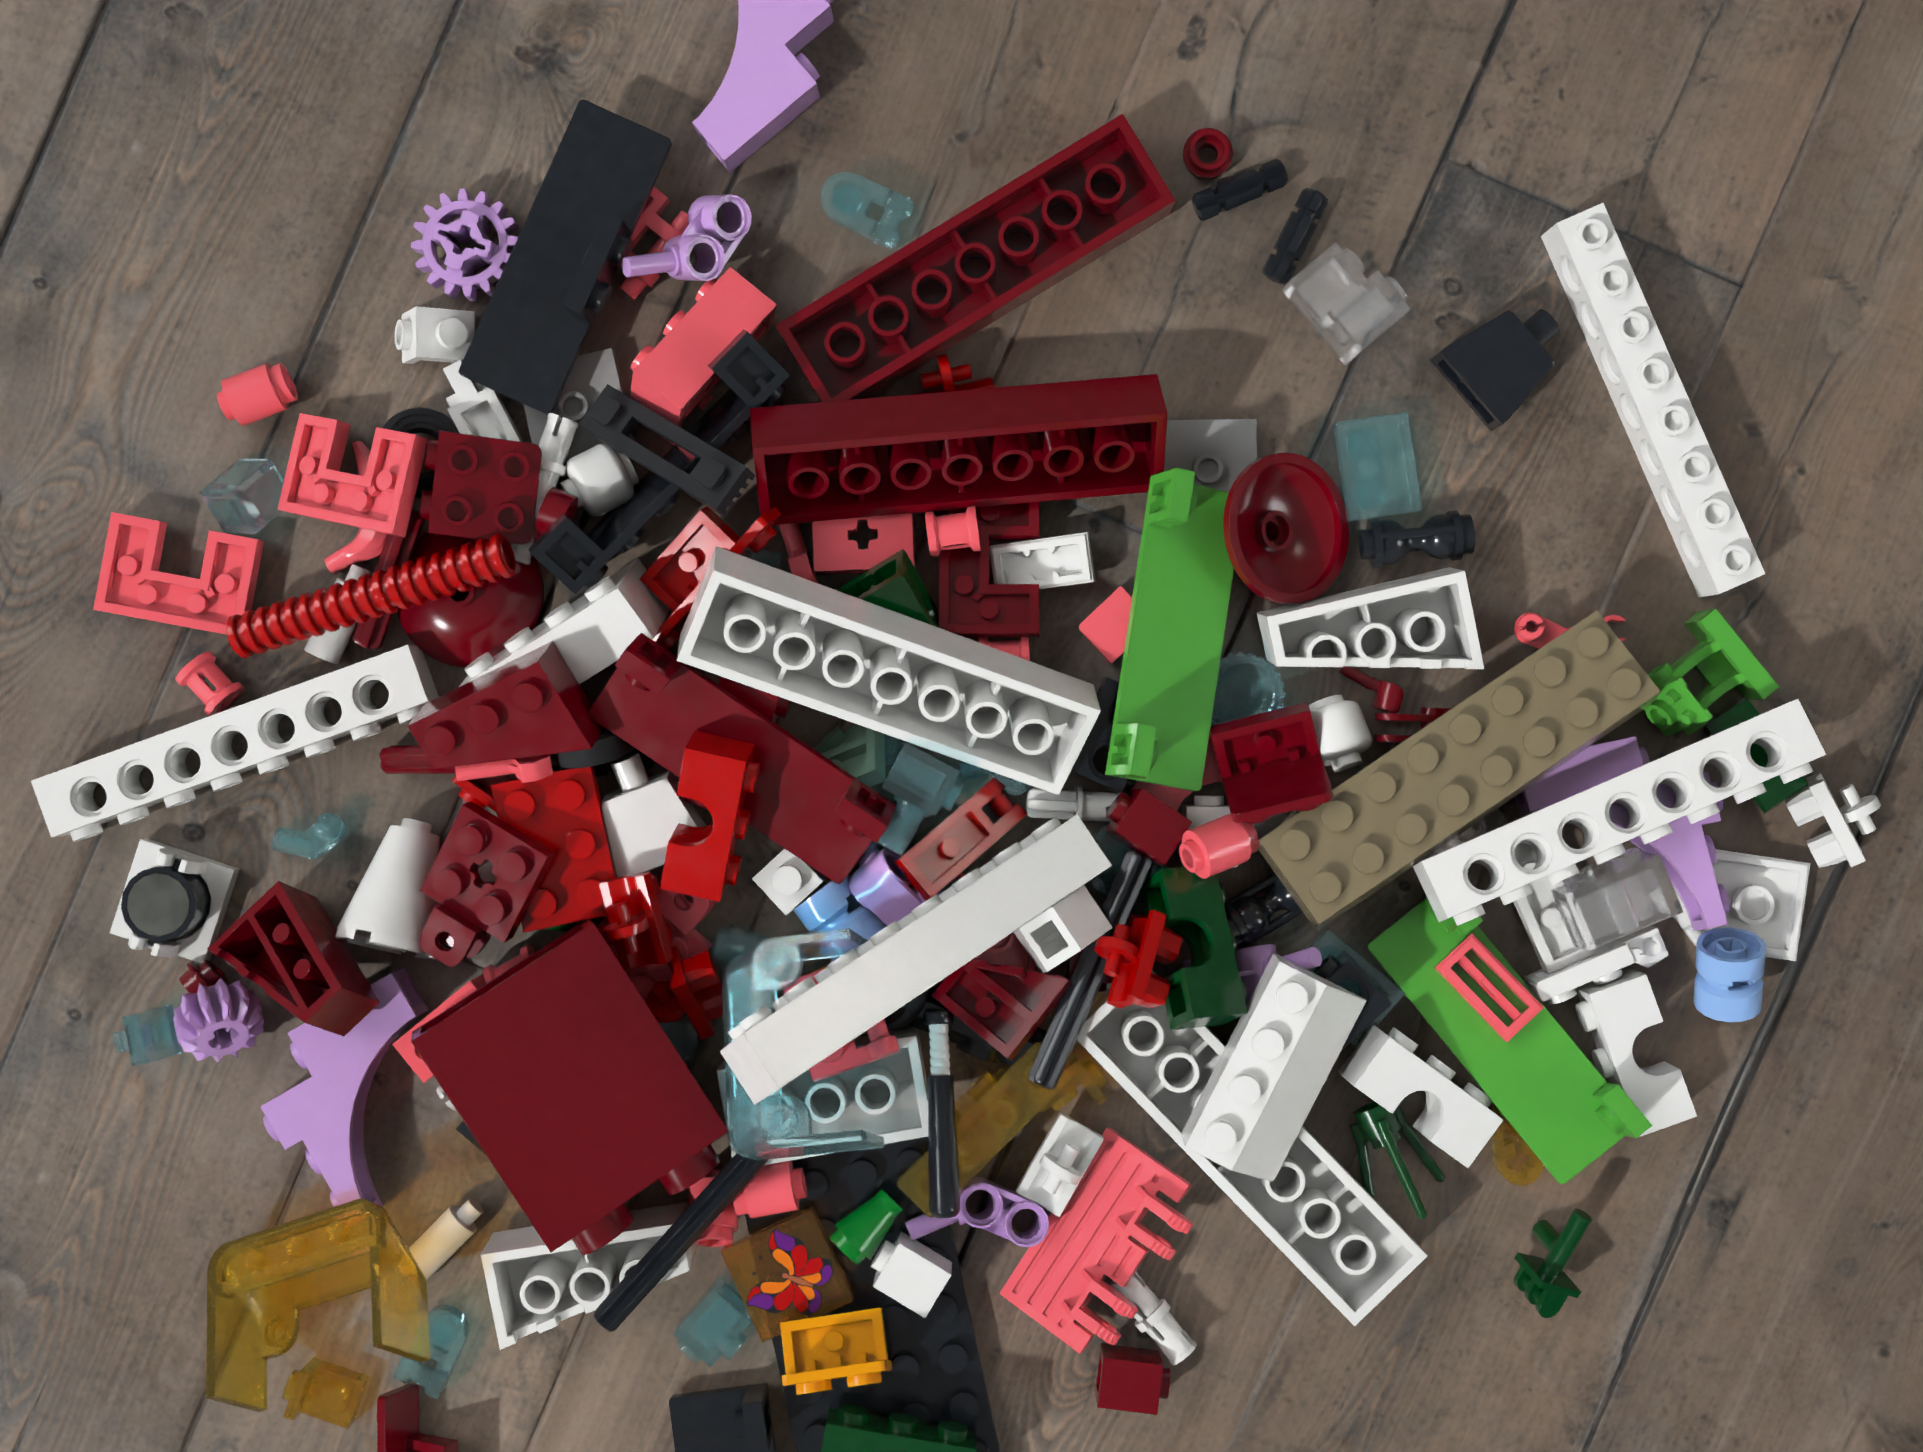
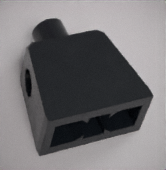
M1539 309L1524 323L1513 312L1508 310L1448 345L1430 361L1486 427L1492 431L1509 420L1555 364L1552 357L1542 346L1559 333L1560 328L1555 319L1543 309Z

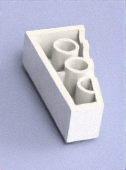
M637 558L611 577L607 576L584 592L582 597L573 603L565 602L551 611L544 618L545 622L532 631L529 627H526L513 635L504 643L506 649L494 657L487 652L475 659L464 669L468 676L460 686L551 641L554 642L576 680L581 684L618 661L624 650L640 633L653 639L670 609L639 580L647 570Z
M1448 567L1328 595L1303 603L1290 604L1257 612L1266 659L1276 666L1484 669L1464 570Z

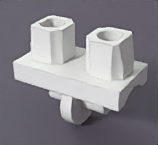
M1821 772L1807 777L1808 786L1785 800V803L1797 826H1801L1821 816H1824L1831 828L1830 831L1806 840L1818 867L1838 864L1845 860H1848L1851 867L1865 862L1862 850L1848 823L1855 821L1862 835L1875 831L1876 827L1870 814L1881 807L1877 796L1869 795L1860 798L1854 785L1850 784L1839 790L1846 804L1839 808Z
M1059 1112L1019 1182L1016 1193L1038 1203L1054 1215L1060 1217L1102 1144L1104 1137Z

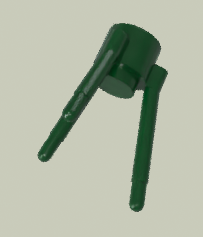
M1375 1101L1358 1108L1353 1112L1357 1122L1349 1127L1356 1141L1363 1188L1372 1197L1374 1196L1373 1177L1367 1142L1370 1141L1373 1149L1386 1147L1417 1217L1425 1219L1427 1212L1396 1144L1401 1139L1398 1130L1401 1131L1437 1182L1444 1181V1174L1406 1121L1400 1105H1398L1393 1114Z

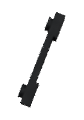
M608 384L578 424L588 434L651 470L725 518L729 514L726 508L728 506L733 508L735 505L732 501L734 497L739 499L742 496L739 492L741 487L746 490L749 486L746 483L747 479L753 480L755 478V475L745 465ZM636 425H644L698 457L700 461L693 471L688 474L628 436L630 433L634 436L638 432L634 428Z

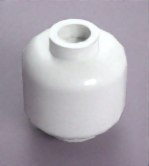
M602 443L568 459L565 464L568 479L560 482L563 491L578 497V507L583 506L588 514L597 517L627 503L633 497V485L639 483V479L628 456Z
M1333 695L1310 704L1309 708L1324 766L1332 765L1334 772H1341L1361 764L1363 761L1360 754L1371 746L1372 737L1358 703L1344 700L1342 695Z

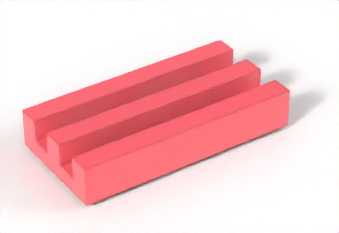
M1470 933L1434 967L1505 1042H1508L1544 1008L1473 933ZM1470 949L1527 1006L1524 1012L1520 1013L1465 956ZM1455 963L1513 1021L1508 1027L1451 969Z

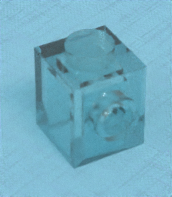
M718 1277L680 1319L673 1335L679 1339L677 1344L687 1357L695 1362L702 1360L711 1368L721 1355L726 1360H729L747 1339L743 1331L751 1323L756 1309L752 1306H747L746 1300Z

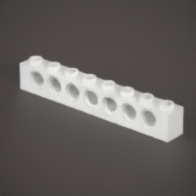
M1604 203L1556 223L1541 236L1542 241L1698 597L1718 595L1764 575L1765 571Z
M405 645L34 779L31 783L51 837L71 835L73 842H77L103 833L101 824L114 819H118L120 825H125L150 816L148 807L161 802L165 803L166 808H172L196 799L194 791L211 785L213 792L240 784L243 782L240 774L258 768L259 774L263 775L289 766L287 757L304 751L306 758L329 752L336 748L333 740L351 734L353 741L371 737L381 733L380 723L398 717L400 724L411 722L426 703L439 696L422 650L415 645ZM379 681L384 683L389 691L388 701L380 709L375 707L370 699L371 689ZM332 698L339 702L342 709L341 718L335 725L328 723L324 716L325 705ZM286 715L292 719L295 726L294 735L288 742H285L278 733V724ZM239 732L245 736L248 743L247 752L241 759L232 750V740ZM192 749L198 753L201 760L200 769L195 775L188 771L185 764L186 756ZM145 766L151 770L154 777L153 786L148 792L142 788L139 781L140 773ZM98 784L104 787L107 794L106 803L102 808L96 805L93 798L94 789Z
M1795 699L1432 856L1414 865L1413 868L1438 922L1453 917L1458 926L1486 914L1481 904L1500 896L1503 905H1507L1532 894L1529 883L1546 876L1550 885H1553L1580 873L1575 864L1593 856L1597 865L1626 853L1623 842L1640 836L1645 845L1673 833L1669 823L1676 819L1687 816L1690 824L1717 814L1720 810L1716 802L1733 795L1736 803L1739 804L1767 792L1762 783L1779 775L1783 784L1809 774L1813 772L1809 762L1826 755L1799 699ZM1752 743L1760 745L1766 751L1768 756L1766 767H1761L1752 760L1750 755ZM1706 763L1712 764L1719 769L1722 776L1719 788L1711 786L1705 780L1703 769ZM1659 783L1668 785L1674 791L1676 802L1673 808L1665 807L1659 802L1656 795ZM1612 803L1620 804L1628 811L1630 820L1626 829L1616 826L1611 821L1609 809ZM1566 823L1574 824L1581 830L1583 844L1580 849L1571 848L1565 843L1562 837V830ZM1519 843L1531 846L1536 852L1537 863L1532 870L1520 866L1515 858V849ZM1472 863L1481 864L1489 871L1491 881L1486 890L1477 889L1470 883L1468 869Z

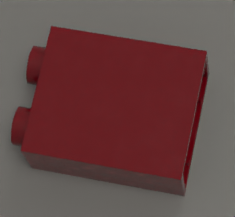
M589 919L582 921L412 1031V1044L550 1252H553L570 1239H572L582 1255H587L600 1249L624 1232L634 1221V1217L624 1204L627 1200L658 1179L669 1195L679 1193L704 1178L720 1162V1158L711 1143L726 1134L728 1129L595 924Z

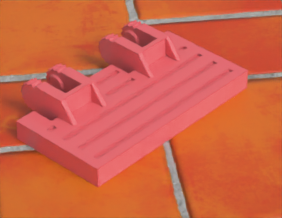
M1107 1127L1103 1132L1104 1140L1060 1217L1053 1213L1050 1214L1048 1217L1049 1228L1047 1235L1039 1244L1028 1248L999 1293L1079 1354L1085 1351L1094 1335L1112 1345H1116L1121 1337L1120 1332L1117 1331L1114 1325L1086 1307L1093 1295L1112 1307L1119 1315L1132 1319L1138 1311L1133 1302L1103 1281L1104 1278L1107 1276L1121 1287H1125L1150 1250L1169 1261L1176 1252L1169 1241L1141 1224L1148 1210L1163 1219L1171 1228L1178 1232L1188 1234L1193 1226V1223L1188 1218L1157 1197L1162 1192L1176 1203H1180L1192 1184L1111 1127Z

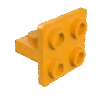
M882 1308L780 1322L786 1375H782L783 1386L796 1385L797 1395L832 1390L831 1379L847 1377L848 1387L881 1383V1372L892 1370L891 1360H888Z

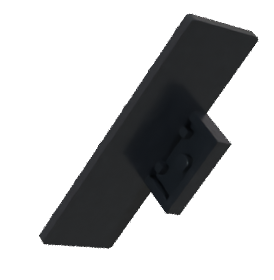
M584 99L578 102L459 368L461 376L548 415L553 412L596 314L602 313L609 301L612 291L610 283L617 267H622L623 257H628L633 243L631 236L672 147L670 138Z

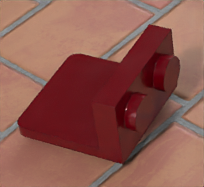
M443 430L439 431L438 440L428 439L425 469L435 471L433 491H422L420 520L429 521L428 533L473 539L486 538L489 541L491 536L500 533L509 543L520 545L529 543L533 536L542 451L540 447L533 443Z
M1307 702L1210 727V734L1233 822L1261 823L1268 820L1272 815L1293 810L1310 811L1318 808L1322 803L1333 799L1332 786L1320 755L1311 711Z

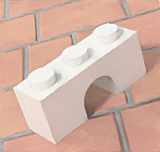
M1628 969L1623 971L1621 977L1611 982L1595 985L1592 982L1576 988L1580 1003L1575 1004V1011L1585 1032L1591 1031L1597 1049L1593 1050L1591 1054L1597 1071L1604 1079L1608 1078L1609 1083L1618 1084L1652 1125L1640 1137L1697 1117L1679 1068L1665 1061L1649 1067H1638L1633 1058L1632 1048L1637 1035L1645 1028L1663 1022L1647 974L1634 969Z
M1372 1024L1338 1070V1073L1355 1088L1392 1114L1406 1096L1416 1091H1425V1108L1413 1124V1127L1433 1144L1469 1168L1503 1122L1501 1117L1488 1108L1492 1101L1484 1092L1470 1082L1467 1083L1464 1089L1453 1083L1451 1079L1456 1072L1433 1055L1424 1062L1413 1054L1418 1044L1393 1027L1387 1035Z

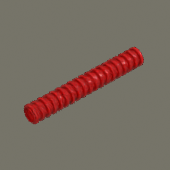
M497 533L491 536L490 541L486 538L478 539L475 546L468 542L461 546V550L456 547L449 548L446 551V555L439 551L432 554L431 559L423 556L417 559V563L411 560L406 561L402 564V568L394 565L389 567L387 572L381 569L375 571L373 576L368 574L361 575L358 581L351 578L346 580L343 585L340 583L332 584L329 590L322 587L317 589L314 594L311 592L303 593L300 595V599L293 596L288 598L286 602H274L271 607L264 605L259 607L257 611H245L242 616L239 614L232 615L227 620V638L232 649L241 658H250L254 655V652L263 654L269 648L276 650L282 647L283 644L292 645L297 642V639L305 641L311 638L312 635L322 636L326 633V630L335 632L340 629V626L345 628L351 627L355 621L364 623L369 620V616L377 619L382 617L384 612L393 614L398 611V607L407 610L412 607L413 603L419 606L427 602V598L432 601L439 600L442 597V593L449 597L454 595L457 589L461 592L471 589V584L478 588L485 585L486 580L491 583L498 582L501 575L507 579L515 575L516 570L515 555L509 541L502 534Z

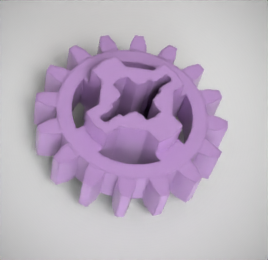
M465 188L459 189L458 201L454 202L445 193L440 194L441 208L436 210L427 204L423 208L430 217L427 224L423 222L414 223L413 227L423 235V239L411 242V248L417 253L424 255L415 265L423 273L431 272L427 282L437 289L445 283L444 293L453 299L457 297L461 289L464 296L470 301H476L477 289L481 288L492 297L495 290L493 283L500 279L518 237L511 236L510 234L519 228V224L513 217L504 218L508 209L500 201L490 207L491 198L483 191L478 193L475 201L472 200L470 193ZM461 215V217H460L459 219H457V220H455V221H453V222L447 224L449 221H451V220L454 219L455 217H458V216ZM489 220L497 230L499 245L494 244L488 237L491 228L488 225ZM473 238L484 250L474 247V249L465 248L461 251L452 241L470 243ZM437 245L444 248L447 256L444 262L447 266L446 270L439 261ZM490 265V266H489L486 270H484L483 272H481V273H479V274H477V275H474L475 271H477V270H479V269H481V268H483V267H486V266Z

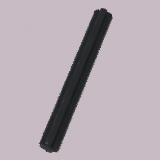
M1128 851L1101 909L1113 928L1101 937H1113L1117 924L1128 925L1153 868V861L1147 856L1135 851ZM1096 940L1084 948L1070 979V982L1073 984L1063 995L1028 1074L1032 1082L1044 1088L1052 1090L1056 1088L1106 975L1103 973L1106 959L1094 951Z
M763 1126L754 1133L594 1312V1318L603 1328L613 1332L620 1326L779 1149L781 1142L771 1130Z

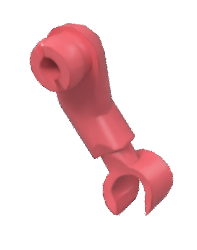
M1528 612L1516 620L1514 632L1517 639L1522 643L1540 649L1571 627L1565 628L1536 613ZM1609 615L1603 618L1606 622L1620 623L1626 621L1619 615Z

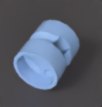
M848 875L840 884L830 880L793 909L809 932L819 931L821 934L819 945L832 962L853 948L856 951L859 946L886 927L871 910L866 909L855 899L848 885Z
M1731 927L1708 930L1698 937L1695 963L1698 972L1694 982V1004L1699 1012L1704 1016L1724 1022H1743L1753 1019L1761 1012L1764 987L1762 977L1765 971L1766 945L1763 939L1755 933Z

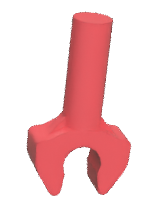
M799 523L780 524L779 529L788 554L787 560L792 574L818 583Z
M549 754L455 766L457 781L515 774L522 783L537 781L553 774L552 761Z

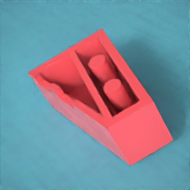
M731 267L718 280L715 278L706 281L695 297L697 303L687 313H684L682 310L677 312L663 331L665 337L655 348L650 345L644 347L630 367L633 370L630 398L681 428L683 421L697 406L702 410L707 407L713 399L709 393L721 381L708 365L743 329L759 342L772 326L777 304ZM664 438V439H665L666 441H668L671 445H673V446L676 445V444H674L673 442L669 441L668 439Z

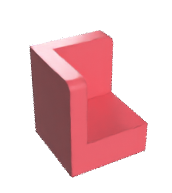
M1119 586L1078 627L1079 631L1103 655L1102 658L1108 664L1113 663L1124 652L1132 597L1122 586Z

